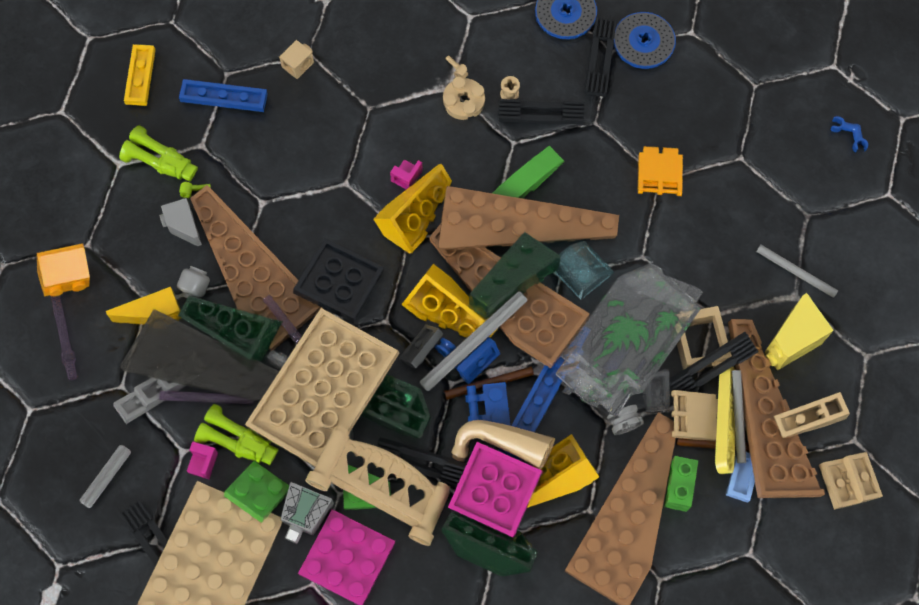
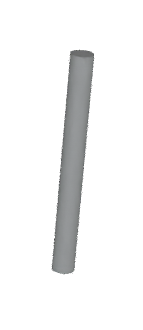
M760 245L756 251L834 298L837 294V289L765 246Z
M733 370L732 386L737 463H746L741 370Z

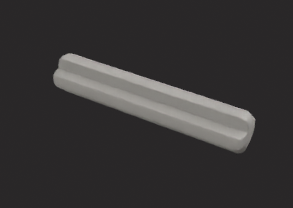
M120 445L80 498V502L88 508L93 506L131 454L127 447Z

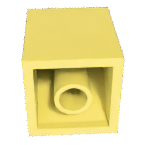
M807 293L801 297L765 350L766 358L769 359L771 366H774L777 371L822 345L834 331Z

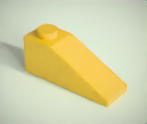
M171 287L106 311L110 320L116 323L163 326L165 324H175L179 319L184 318L176 295Z

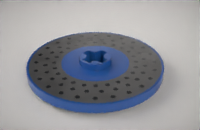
M537 0L535 16L539 26L547 34L559 39H575L583 36L593 27L597 17V6L595 0Z
M637 12L626 16L618 23L615 29L613 45L616 53L625 63L636 68L649 69L664 64L671 57L675 48L676 37L673 28L664 18L649 12ZM643 38H647V41H645V43L641 42Z

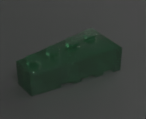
M524 232L469 294V308L485 319H488L515 293L520 291L524 294L528 288L543 281L544 277L559 270L561 256Z
M188 296L178 315L249 360L255 361L263 360L283 322L193 296Z

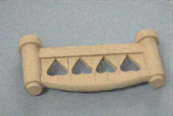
M337 426L336 430H333L314 471L309 472L305 481L322 491H328L331 483L412 526L408 536L420 544L430 546L434 538L432 533L449 497L450 486L442 482H437V485H433L421 472L402 458L380 447L349 439L350 432L343 427ZM351 451L356 457L361 456L364 459V464L353 472L348 473L347 453ZM369 463H373L376 468L381 467L384 470V476L369 485L367 466ZM389 474H394L396 479L401 478L404 481V487L392 495H389ZM409 485H414L416 490L421 489L424 492V498L412 506L409 504Z

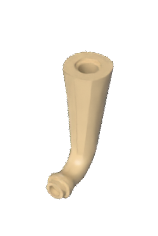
M473 420L465 423L459 429L451 453L455 460L464 462L470 454V441L474 438H479L523 459L538 469H542L550 455L555 438L496 422Z

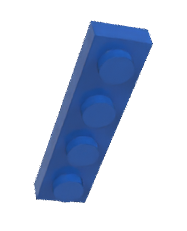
M183 79L179 99L180 102L264 112L268 93L267 89Z

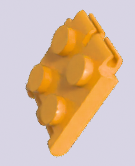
M643 147V152H639L638 194L653 192L657 193V195L670 193L682 196L683 155H678V148L663 147L661 154L659 153V147Z

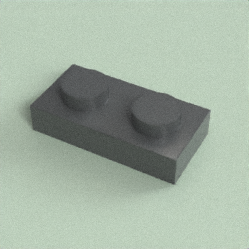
M426 324L402 353L399 360L405 365L417 368L424 361L430 350L438 344L443 332L437 327Z

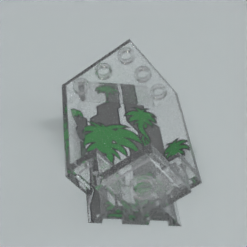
M652 263L619 276L561 355L565 361L555 374L567 384L562 392L568 395L574 392L581 397V401L596 408L600 404L609 414L617 417L631 395L644 392L701 310L696 302L703 292L695 286L664 275L661 268Z

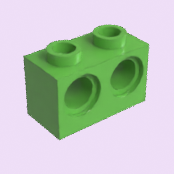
M678 456L672 459L664 501L665 508L687 512L692 507L698 460Z

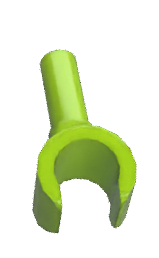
M183 182L180 185V196L190 198L192 191L201 190L206 185L210 188L211 186L210 184L192 185L189 182Z

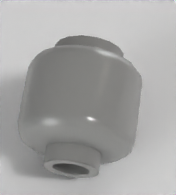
M190 266L189 269H183L177 283V288L182 291L181 296L194 300L195 297H203L210 282V278L206 276L207 272Z

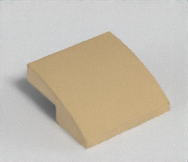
M867 452L819 464L834 510L883 497Z

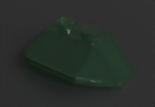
M386 374L361 414L362 417L395 432L421 439L431 419L422 390Z
M451 512L441 530L457 556L501 577L530 572L538 555V551L532 547L522 532L517 531L515 536L511 537L461 513Z

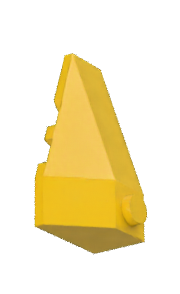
M439 164L387 204L373 219L387 239L408 253H412L427 235L426 229L436 216L434 212L438 204L443 202L446 187L452 183L443 165Z
M435 264L430 267L401 304L419 319L424 321L430 320L439 324V327L444 329L446 327L466 338L488 319L486 314L460 286ZM497 329L489 336V338H491V336L497 331Z
M572 434L552 447L545 465L540 469L543 472L527 508L581 490L599 478L596 470Z

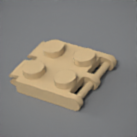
M679 390L671 391V396L674 397V411H672L674 431L672 432V437L715 441L718 399H716V395Z

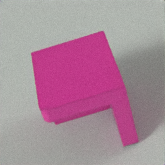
M403 160L399 168L394 166L391 170V182L404 189H408L417 181L422 173V162L418 160L414 165Z
M192 441L189 451L193 455L187 472L209 479L218 452L214 447Z

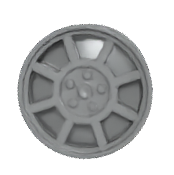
M637 405L621 408L615 411L614 414L607 416V420L613 425L612 431L614 435L627 433L644 424L642 417L637 413Z

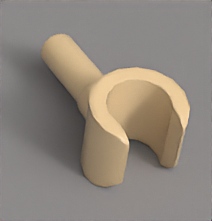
M450 56L446 57V60L456 69L454 72L455 77L466 78L468 76L467 67L464 64L459 65Z

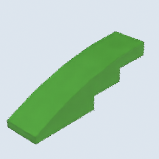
M548 146L517 170L492 194L523 199L531 190L534 192L565 161L551 146Z

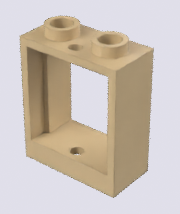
M718 306L679 313L681 315H677L680 324L679 326L677 325L673 332L683 370L703 358H691L684 327L713 322L719 347L728 342ZM728 352L704 368L712 366L714 368L732 356L731 352Z

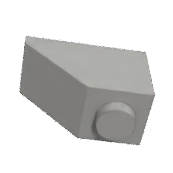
M187 198L161 206L163 214L159 216L163 227H168L171 234L196 246L202 245Z

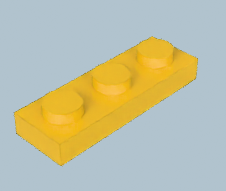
M133 44L124 96L126 105L147 106L155 57L154 46Z

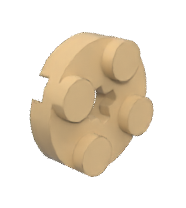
M454 78L453 82L449 83L443 92V104L450 116L460 120H466L468 117L479 115L485 105L483 86L472 79ZM465 95L470 100L460 102V96Z

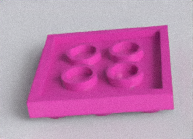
M476 442L448 508L514 537L543 471Z
M331 510L298 574L357 605H364L395 541Z

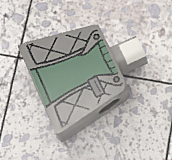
M291 482L281 515V521L290 526L285 539L298 544L303 532L314 535L333 507V500Z

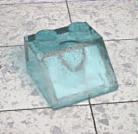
M585 240L567 247L553 259L552 263L554 272L580 300L614 274V271Z

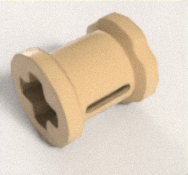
M508 76L502 80L501 99H517L519 97L520 82L516 77Z

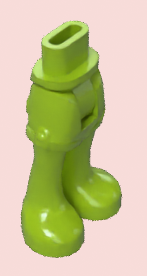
M140 125L131 131L129 135L130 141L126 140L119 155V159L125 163H130L135 158L152 166L160 174L177 177L179 180L183 178L189 182L198 170L197 166L191 164L190 159L182 156L176 149L164 146L147 135V130ZM137 145H143L161 155L160 158L146 152Z
M213 404L204 417V421L238 436L239 439L236 441L202 422L196 432L194 442L203 445L207 441L214 442L232 451L238 458L243 457L255 460L257 463L262 461L268 465L272 464L279 450L278 448L270 445V441L265 440L252 429L243 427L225 417L219 405Z

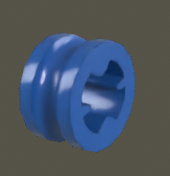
M441 338V343L435 346V349L444 357L448 356L456 348L454 344L445 338Z

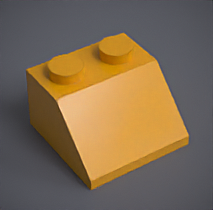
M83 243L37 253V274L44 297L49 295L59 296L63 292L71 290L81 291L89 287L90 275Z

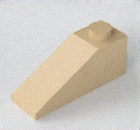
M841 392L778 414L774 416L782 438H786L845 420L850 413Z

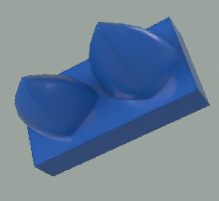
M488 337L472 351V354L455 367L463 381L467 384H470L500 355L495 341Z

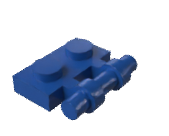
M506 382L482 385L483 394L476 393V385L467 386V396L465 398L466 403L469 404L470 416H468V422L486 420L511 426ZM484 401L485 415H479L478 402Z

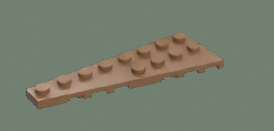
M731 319L728 322L731 340L746 332L758 350L757 354L741 364L737 363L735 365L736 370H741L743 413L757 497L795 498L821 497L825 495L824 489L820 488L815 477L817 472L815 468L811 467L806 454H808L806 446L802 445L798 434L782 438L774 416L787 412L790 408L786 399L783 400L778 389L780 384L777 379H774L770 370L771 363L762 351V342L753 320Z

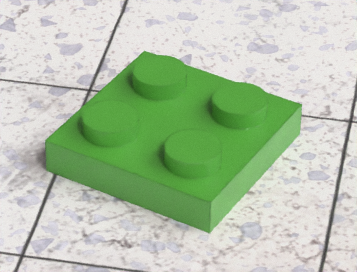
M253 461L225 490L224 497L262 523L287 496L289 485Z

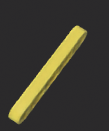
M734 367L719 375L715 464L719 474H728L734 471L735 421L732 371L736 370Z

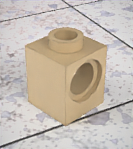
M296 40L279 57L282 68L298 79L314 63L312 49L307 44H301Z

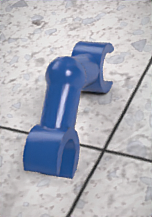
M834 117L832 122H837L840 126L833 125L830 130L833 132H840L841 130L852 132L855 141L852 146L853 151L856 153L858 150L857 144H861L864 151H866L868 142L862 136L861 126L845 122L842 117Z

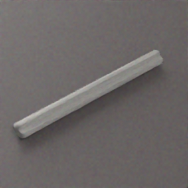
M520 291L515 293L420 380L423 388L430 391L527 302V298Z

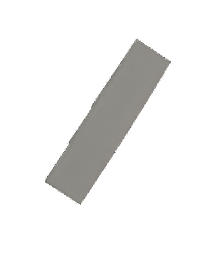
M195 351L156 371L154 377L134 387V392L115 401L114 408L127 424L171 397L205 372L207 368Z

